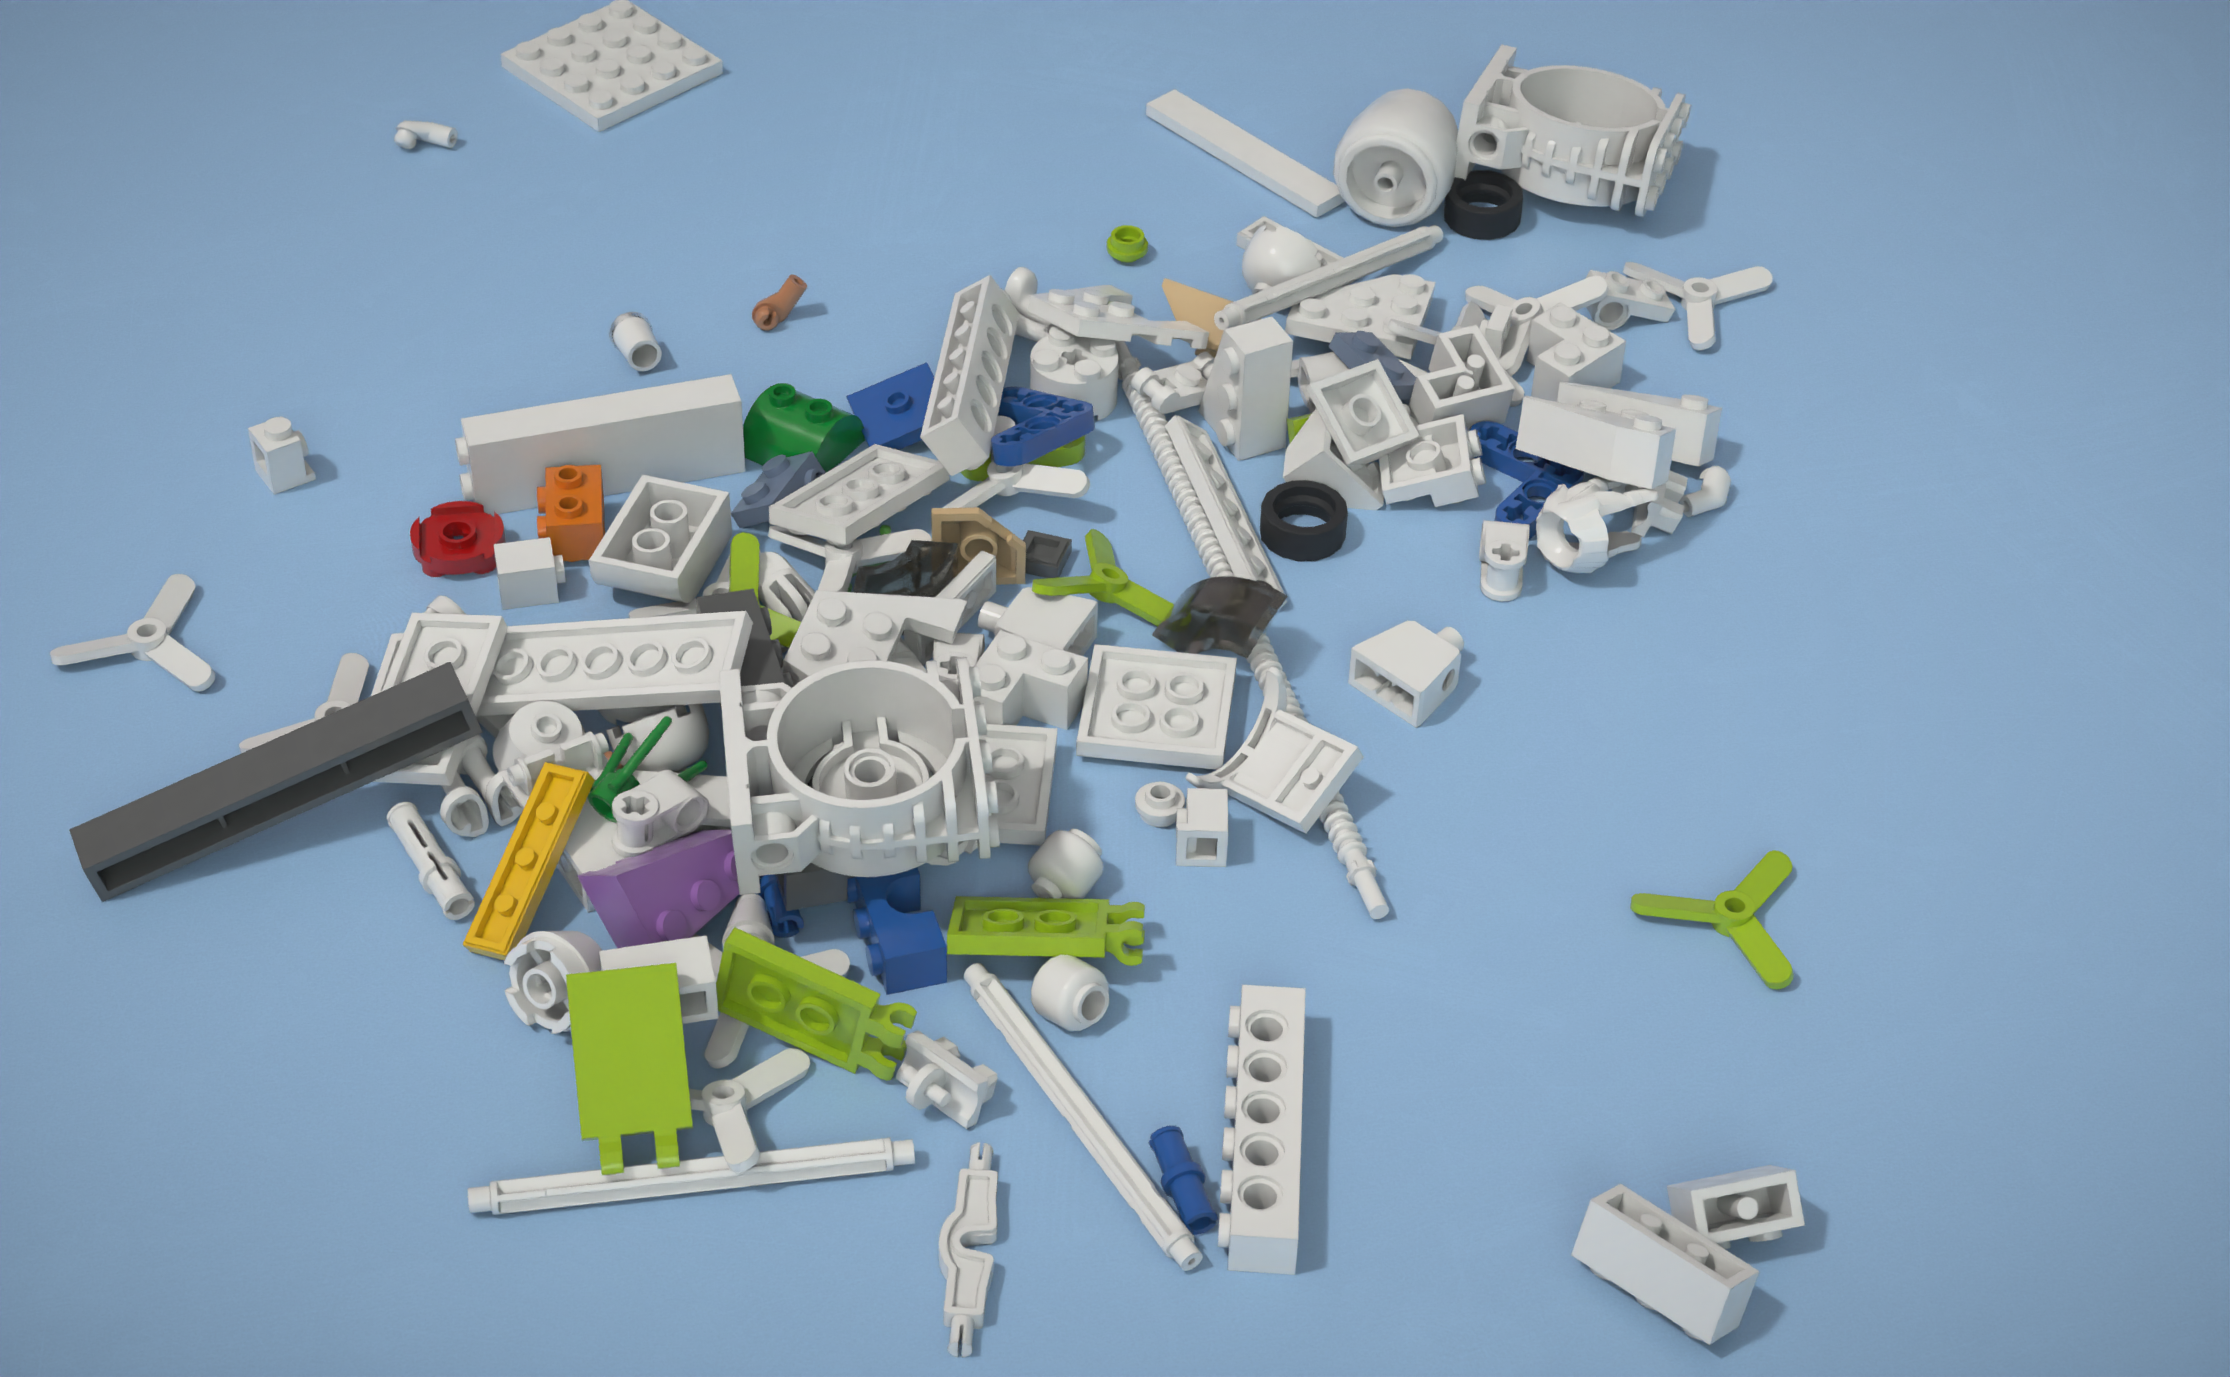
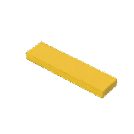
M544 763L462 944L470 952L505 961L509 952L526 936L595 781L589 772L552 763Z

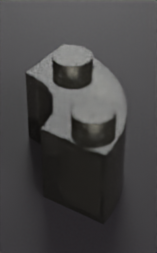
M911 540L906 551L893 561L878 566L858 567L853 593L936 597L958 575V543Z
M1233 576L1207 578L1194 583L1179 596L1152 636L1181 653L1199 654L1210 649L1232 651L1248 658L1272 624L1287 595L1274 589L1269 583L1262 580L1254 581Z

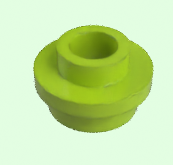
M1123 225L1113 229L1111 236L1107 239L1106 249L1109 255L1118 261L1130 263L1146 255L1148 241L1140 228Z

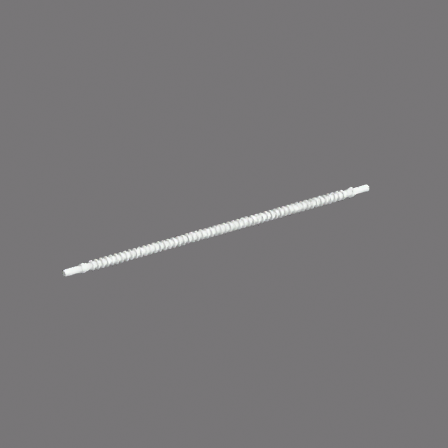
M1115 340L1118 352V378L1123 380L1122 388L1127 399H1129V404L1136 415L1139 426L1147 438V443L1154 454L1159 469H1161V474L1165 478L1168 489L1172 493V498L1176 502L1183 522L1187 526L1189 534H1191V539L1195 543V548L1202 559L1207 574L1210 576V581L1214 585L1216 593H1218V598L1222 602L1226 616L1230 619V624L1234 628V633L1238 637V642L1242 646V651L1246 655L1248 663H1250L1254 677L1259 682L1258 686L1263 691V696H1265L1266 671L1270 667H1275L1282 673L1285 680L1287 693L1286 712L1308 722L1304 717V712L1300 708L1298 700L1295 699V693L1291 690V684L1287 681L1283 667L1278 662V657L1274 653V648L1270 644L1268 636H1266V631L1262 627V622L1258 618L1252 601L1243 595L1167 432L1165 425L1168 421L1165 415L1152 406V399L1148 395L1141 396L1131 387V380L1141 366L1138 358L1132 357L1125 341ZM1338 791L1321 813L1319 819L1324 824V830L1328 833L1329 841L1333 843V849L1337 853L1339 862L1346 865L1348 870L1346 877L1349 884L1357 886L1370 917L1381 919L1388 914L1389 908L1375 880L1377 869L1372 860L1367 859V847L1362 843V836L1358 833V828L1353 823L1352 815L1348 813L1349 809L1344 803V798Z

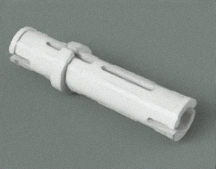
M411 802L396 804L389 810L387 821L419 870V882L425 892L435 896L446 918L450 920L464 918L473 910L475 902L471 893L467 891L460 880L461 870L454 859L445 856L435 837L418 813L415 804Z

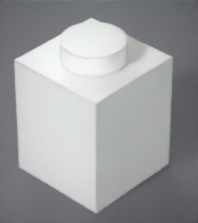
M550 537L494 544L502 610L559 603L557 584L566 583L562 555L553 556Z

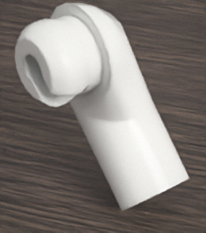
M404 120L396 127L398 132L394 137V141L398 146L405 149H413L416 145V140L453 148L458 134L455 128L434 122Z
M1712 466L1703 470L1699 479H1703L1701 490L1684 495L1680 500V504L1684 506L1683 513L1685 516L1691 517L1725 505L1731 479L1724 468Z

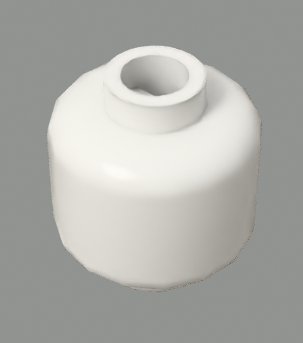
M1071 829L1069 831L1057 830L1050 834L1028 862V872L1034 882L1032 884L1034 893L1039 898L1083 899L1103 873V862L1100 858L1102 850L1100 846L1089 835L1078 829Z
M1058 955L1049 959L1036 973L1031 987V1002L1035 1011L1047 1020L1068 1031H1081L1097 1023L1104 1016L1109 1004V985L1105 975L1094 966L1070 955Z

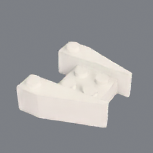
M1559 382L1557 402L1523 396L1516 449L1608 480L1652 490L1668 482L1671 461L1699 467L1714 459L1722 408L1708 405L1707 398L1697 395H1682L1681 399Z

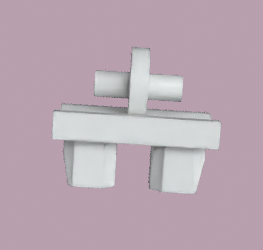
M1669 471L1668 482L1655 488L1659 494V499L1635 506L1631 533L1639 534L1644 538L1652 526L1672 534L1683 517L1684 506L1679 504V501L1686 490L1688 478ZM1623 483L1622 486L1613 488L1612 491L1623 494L1632 490L1637 491L1642 487Z
M919 1030L908 1034L905 1042L907 1046L906 1057L898 1069L895 1078L908 1087L906 1091L907 1102L919 1110L925 1109L932 1104L966 1129L977 1124L982 1104L993 1096L998 1079L997 1073L984 1064L973 1068L960 1060L957 1045L945 1037L933 1041Z

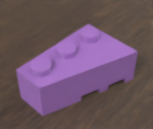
M701 830L654 847L652 851L639 856L618 860L616 864L598 871H588L577 875L617 948L691 938L739 895L731 830Z

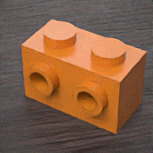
M601 465L545 468V486L537 487L539 514H546V516H537L538 539L550 537L553 556L562 555L563 561L589 560L605 535Z

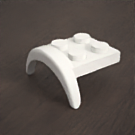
M1270 667L1266 671V690L1261 711L1252 731L1241 748L1227 763L1214 772L1202 776L1188 773L1186 780L1197 788L1228 789V795L1306 834L1364 756L1358 746L1287 713L1285 680L1277 668Z

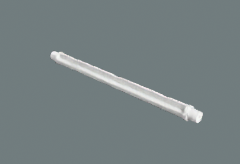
M1437 225L1419 227L1229 303L1223 310L1218 311L1214 315V322L1220 330L1259 320L1298 304L1304 299L1313 298L1420 253L1429 251L1435 244L1443 240V231Z
M981 963L969 966L964 972L963 977L971 987L970 993L972 997L978 1002L996 1028L1002 1032L1008 1044L1061 1115L1070 1123L1073 1131L1129 1206L1139 1215L1141 1222L1162 1248L1165 1255L1169 1258H1174L1184 1271L1195 1268L1201 1262L1203 1256L1194 1244L1193 1234L1187 1229L1165 1198L1158 1193L1153 1182L1014 1001L998 977L990 974Z
M889 1137L760 1152L758 1162L743 1172L732 1171L724 1156L680 1160V1167L658 1169L657 1163L625 1166L624 1173L603 1176L601 1169L490 1181V1186L468 1188V1205L470 1213L492 1211L493 1215L893 1171V1166L915 1164L914 1145L912 1139L891 1141Z

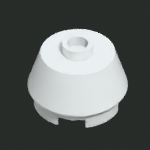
M552 701L529 703L521 707L497 734L493 745L495 765L498 771L506 770L514 765L515 759L525 758L549 748L556 757L561 755L559 744L581 737L586 732L576 714L568 707Z
M536 931L526 935L509 952L504 961V965H510L509 975L511 987L505 989V995L516 1015L528 1026L538 1023L547 1029H552L551 1034L571 1031L566 974L601 971L599 951H602V949L591 937L578 931Z

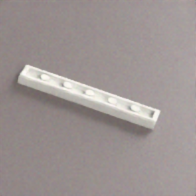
M1175 89L1146 104V116L1316 218L1345 202L1340 196L1336 184Z
M1174 415L1165 427L1243 595L1277 613L1287 603L1286 596L1207 431L1179 415Z

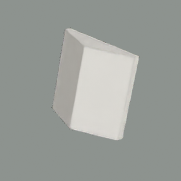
M1378 359L1310 383L1306 387L1347 466L1373 462L1420 437Z

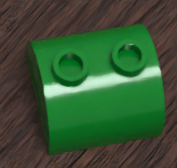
M778 383L761 393L746 416L743 424L744 455L746 459L763 466L768 460L778 455L790 457L812 451L823 470L827 473L865 441L862 432L864 426L859 417L832 406L828 400L815 399L795 390L790 384Z

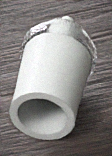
M626 312L616 317L609 330V337L613 346L624 355L633 369L648 371L654 368L659 363L662 352L653 335V328L648 318L638 312Z

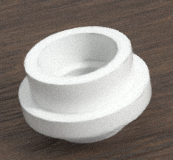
M1152 782L1138 790L1135 796V807L1146 824L1154 827H1167L1176 822L1177 808L1185 807V796L1173 784Z

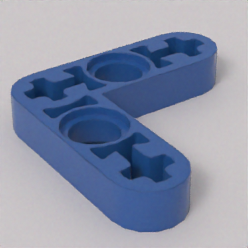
M1004 387L998 416L1011 418L1015 422V426L992 437L993 461L995 464L1005 467L1023 465L1090 433L1095 428L1092 404L1023 387Z
M1493 421L1478 422L1472 425L1469 430H1477L1482 449V456L1474 457V459L1480 457L1483 464L1523 482L1498 505L1494 521L1529 524L1530 540L1537 534L1536 518L1545 502H1536L1529 498L1542 497L1547 499L1550 494L1557 490L1558 485L1565 484L1569 489L1582 483L1584 471L1516 449L1517 431ZM1527 457L1534 459L1535 461L1523 462L1515 458Z

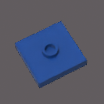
M927 362L846 396L853 414L859 417L863 423L864 428L862 432L868 447L877 444L900 450L922 440L920 436L935 378Z

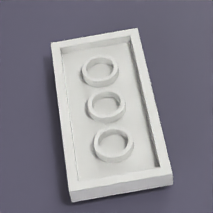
M874 444L769 506V524L787 528L792 534H808L823 538L832 545H848L870 529L878 527L883 521L894 514L905 510L907 506L918 499L929 495L934 489L949 481L950 474L939 460Z
M412 612L382 691L451 662L476 716L508 630L503 617L494 615ZM467 740L373 782L451 786Z

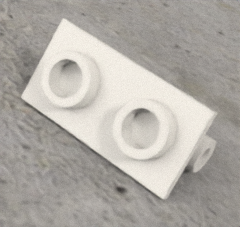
M589 731L581 737L559 744L561 755L556 757L549 748L525 758H517L514 760V765L507 768L508 775L503 776V781L524 809L545 762L589 772L596 780L609 761L603 754L609 751L608 743L603 733L594 735Z

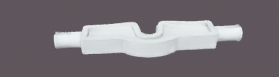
M975 1143L970 1147L969 1169L963 1168L959 1171L955 1211L945 1220L939 1235V1266L947 1280L943 1324L944 1326L951 1327L948 1352L955 1357H958L960 1338H962V1357H967L972 1353L973 1331L983 1327L985 1304L993 1277L994 1259L992 1255L965 1248L966 1246L992 1244L997 1239L996 1197L998 1173L991 1170L993 1148L987 1143L983 1145L982 1160H979L980 1143Z

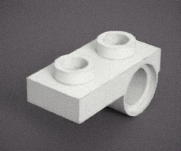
M1590 270L1586 278L1601 276L1607 282V296L1586 308L1593 321L1605 327L1608 331L1615 330L1624 325L1630 315L1668 323L1675 311L1665 288L1654 280L1644 279L1641 281L1627 278L1615 271L1604 273Z

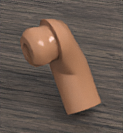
M789 275L777 293L759 301L752 311V319L757 327L767 331L774 329L778 323L784 321L807 289V284L798 276Z

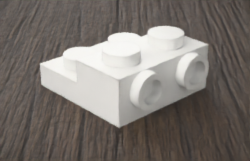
M1464 414L1415 425L1420 435L1417 440L1379 458L1382 492L1386 504L1409 501L1431 494L1435 507L1457 504L1479 497L1478 486L1486 484L1480 457L1474 459V457L1482 456L1479 436L1476 429L1468 430Z

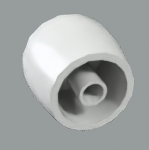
M1408 88L1389 91L1372 102L1352 121L1337 145L1333 175L1340 196L1354 213L1371 223L1395 228L1417 224L1436 212L1450 191L1454 181L1458 152L1456 145L1458 128L1454 116L1443 102L1423 91Z

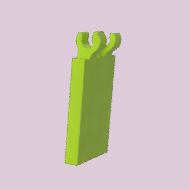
M956 896L947 932V954L1052 957L1070 955L1073 957L1105 958V952H1110L1121 963L1135 966L1142 963L1143 949H1129L1124 944L1130 946L1143 944L1145 930H1143L1142 923L1127 920L1130 918H1144L1145 905L1140 902L1109 905V899Z
M736 927L733 928L725 941L716 982L719 1012L854 1074L859 1066L869 1069L880 1079L892 1080L897 1063L884 1056H892L897 1060L903 1061L907 1050L906 1041L904 1040L906 1031L893 1025V1023H898L911 1029L917 1014L915 1008L901 1002L880 1005L878 1004L880 993ZM870 1034H871V1035H874V1036H876V1037H878V1038H872V1037H870Z
M676 963L566 974L582 1141L599 1140L602 1176L624 1173L621 1137L654 1133L658 1169L680 1167L676 1131L693 1129Z

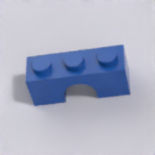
M918 867L893 875L848 879L846 903H855L856 908L853 909V919L859 939L867 938L869 945H866L865 948L868 968L871 976L880 975L886 995L947 983V946L934 910L907 914L908 912L921 910L920 872Z

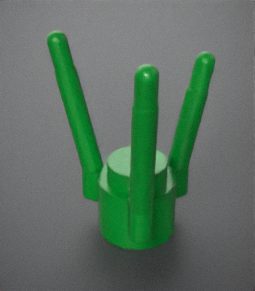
M663 717L625 766L617 770L633 740L631 733L624 734L602 773L593 783L588 795L590 805L602 817L617 823L612 812L614 798L620 793L640 785L632 774L671 725V717ZM700 761L678 774V776L688 782L706 770L708 764L706 761Z

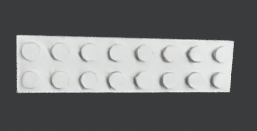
M747 611L507 626V633L476 716L515 714L521 707L536 701L557 702L572 711L721 703L719 671L739 669L741 671L753 622ZM404 633L391 634L371 696L382 692Z

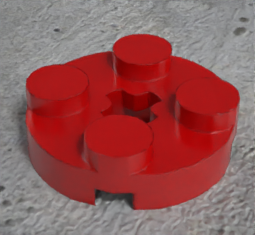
M453 501L431 508V516L424 519L421 523L419 516L411 526L410 539L413 556L422 565L423 572L430 577H441L445 574L461 575L472 572L486 574L496 568L494 544L505 543L503 521L495 511L493 517L491 514L485 513L483 505L479 503ZM455 536H463L462 539H454Z

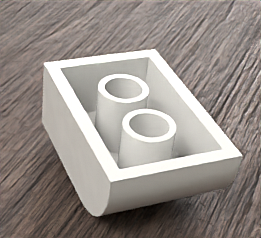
M642 474L589 559L590 573L593 581L604 586L685 603L691 602L699 593L732 536L729 492Z

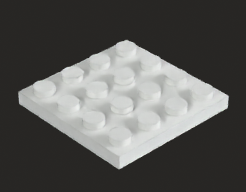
M615 0L599 10L584 14L579 19L561 27L553 28L548 33L530 41L519 43L516 47L501 53V63L504 69L598 132L723 74L721 59L629 0Z

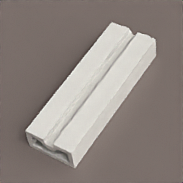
M732 374L461 418L463 437L455 438L459 465H467V473L459 474L464 501L472 500L483 505L484 512L494 515V511L497 514L537 508V487L545 486V468L601 465L604 496L631 492L642 474L683 483L745 472L742 403Z

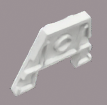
M1112 285L1070 290L1050 289L1047 293L1030 295L1028 312L1077 337L1131 342L1132 336H1140L1154 344L1171 346L1172 339H1181L1190 343L1191 348L1206 349L1209 337L1208 331L1187 321H1150L1135 314V307L1131 305L1133 295Z
M816 590L785 656L783 673L789 672L791 678L800 682L822 669L846 662L863 660L890 661L904 630L952 644L965 615L967 601L954 598ZM899 739L892 740L899 743Z

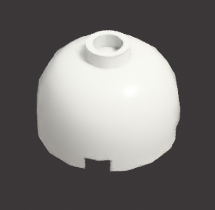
M1267 225L1261 226L1247 244L1242 260V274L1252 294L1322 267L1315 257L1319 251L1318 248L1301 234L1282 226H1277L1274 232L1265 231Z
M688 704L690 712H687L685 705H677L632 720L631 724L622 726L624 734L631 733L633 740L621 764L625 766L647 736L665 716L672 718L671 725L636 770L654 772L672 770L674 773H681L688 766L701 759L708 747L709 739L707 717L702 704ZM619 725L606 730L613 751L624 736Z

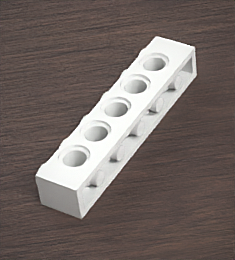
M991 275L958 291L954 295L920 436L951 477L965 469H977L989 458L991 439L994 435L1019 312Z
M1242 985L1241 1005H1230L1228 1037L1239 1039L1238 1046L1228 1045L1226 1077L1237 1078L1236 1086H1226L1224 1118L1235 1119L1234 1128L1224 1127L1222 1160L1233 1161L1232 1170H1222L1220 1203L1231 1204L1230 1214L1220 1213L1218 1247L1229 1248L1228 1271L1295 1275L1299 1235L1306 988Z

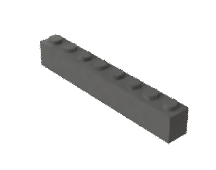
M448 662L71 828L69 831L82 869L100 900L104 902L483 732L451 662Z

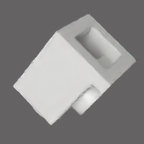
M282 416L274 417L264 423L248 428L255 471L274 495L316 480L315 472L304 459L305 456H308L306 441L299 430H292L290 420Z
M1187 788L1186 808H1177L1176 866L1226 867L1228 789Z

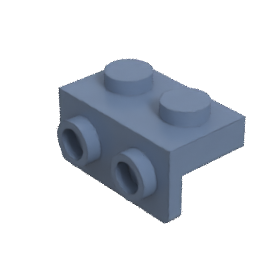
M1372 332L1335 333L1328 347L1349 369L1378 359L1402 404L1409 406L1416 377Z
M812 451L790 457L785 455L775 456L763 465V472L755 483L748 486L742 492V499L731 512V516L739 528L769 522V506L826 472Z

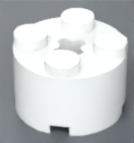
M1058 326L1052 327L1049 330V335L1039 340L1032 348L1030 356V389L1091 403L1094 416L1098 415V421L1106 418L1113 412L1117 404L1118 352L1116 350V341L1077 337Z

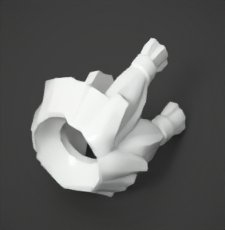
M1595 477L1588 482L1579 483L1569 489L1565 484L1558 485L1557 490L1547 497L1542 510L1536 518L1537 547L1545 560H1548L1562 571L1577 574L1592 573L1599 567H1603L1608 558L1624 552L1637 550L1640 548L1642 541L1641 535L1628 531L1607 533L1602 517L1620 512L1632 506L1656 501L1659 499L1658 492L1655 488L1652 490L1641 488L1637 491L1632 490L1623 494L1608 491L1622 486L1623 483L1602 477ZM1564 521L1568 523L1571 533L1578 537L1579 543L1567 541L1563 530Z

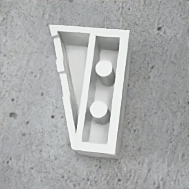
M1272 316L1224 329L1198 410L1215 431L1221 445L1227 446L1238 461L1286 448V419H1288L1293 340Z

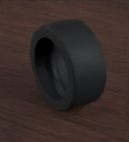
M1488 170L1470 171L1466 180L1454 177L1451 189L1445 197L1444 221L1453 231L1469 238L1492 240L1505 237L1514 232L1521 223L1522 188L1516 180L1509 176ZM1486 202L1497 206L1478 207L1469 203Z
M1299 480L1279 484L1266 493L1261 503V540L1270 551L1286 559L1317 561L1330 557L1342 547L1346 538L1348 518L1346 501L1338 491L1322 483ZM1306 514L1318 517L1326 523L1315 527H1300L1283 521L1282 518Z

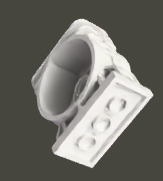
M1501 44L1463 102L1456 140L1458 152L1455 177L1466 180L1474 165L1480 164L1501 169L1503 174L1516 180L1521 188L1551 200L1582 206H1611V209L1620 211L1623 204L1637 200L1635 207L1636 216L1644 217L1647 210L1654 211L1658 196L1662 195L1666 180H1670L1674 164H1678L1683 141H1680L1679 138L1682 128H1685L1691 111V104L1685 103V94L1677 93L1668 109L1661 99L1662 89L1653 87L1651 90L1633 79L1609 71L1570 65L1544 66L1530 70L1514 67L1517 48Z
M967 657L957 658V679L939 681L936 660L926 661V672L897 662L881 660L853 661L822 669L806 677L792 688L783 682L741 686L739 669L719 671L730 822L739 895L761 893L759 876L801 872L810 863L842 875L879 877L919 867L941 854L945 849L948 862H958V841L977 840L979 859L990 858V848L1000 847L997 816H989V813L998 812V799L995 781H992L991 777L984 776V774L992 773V757L990 743L986 742V739H979V735H987L984 704H980V701L974 702L973 700L975 697H981L978 666L969 667ZM888 738L899 739V743L888 740ZM844 742L843 745L833 750L834 745ZM926 765L933 773V776L931 778H929ZM812 776H813V781H812V786H813V788L807 786Z

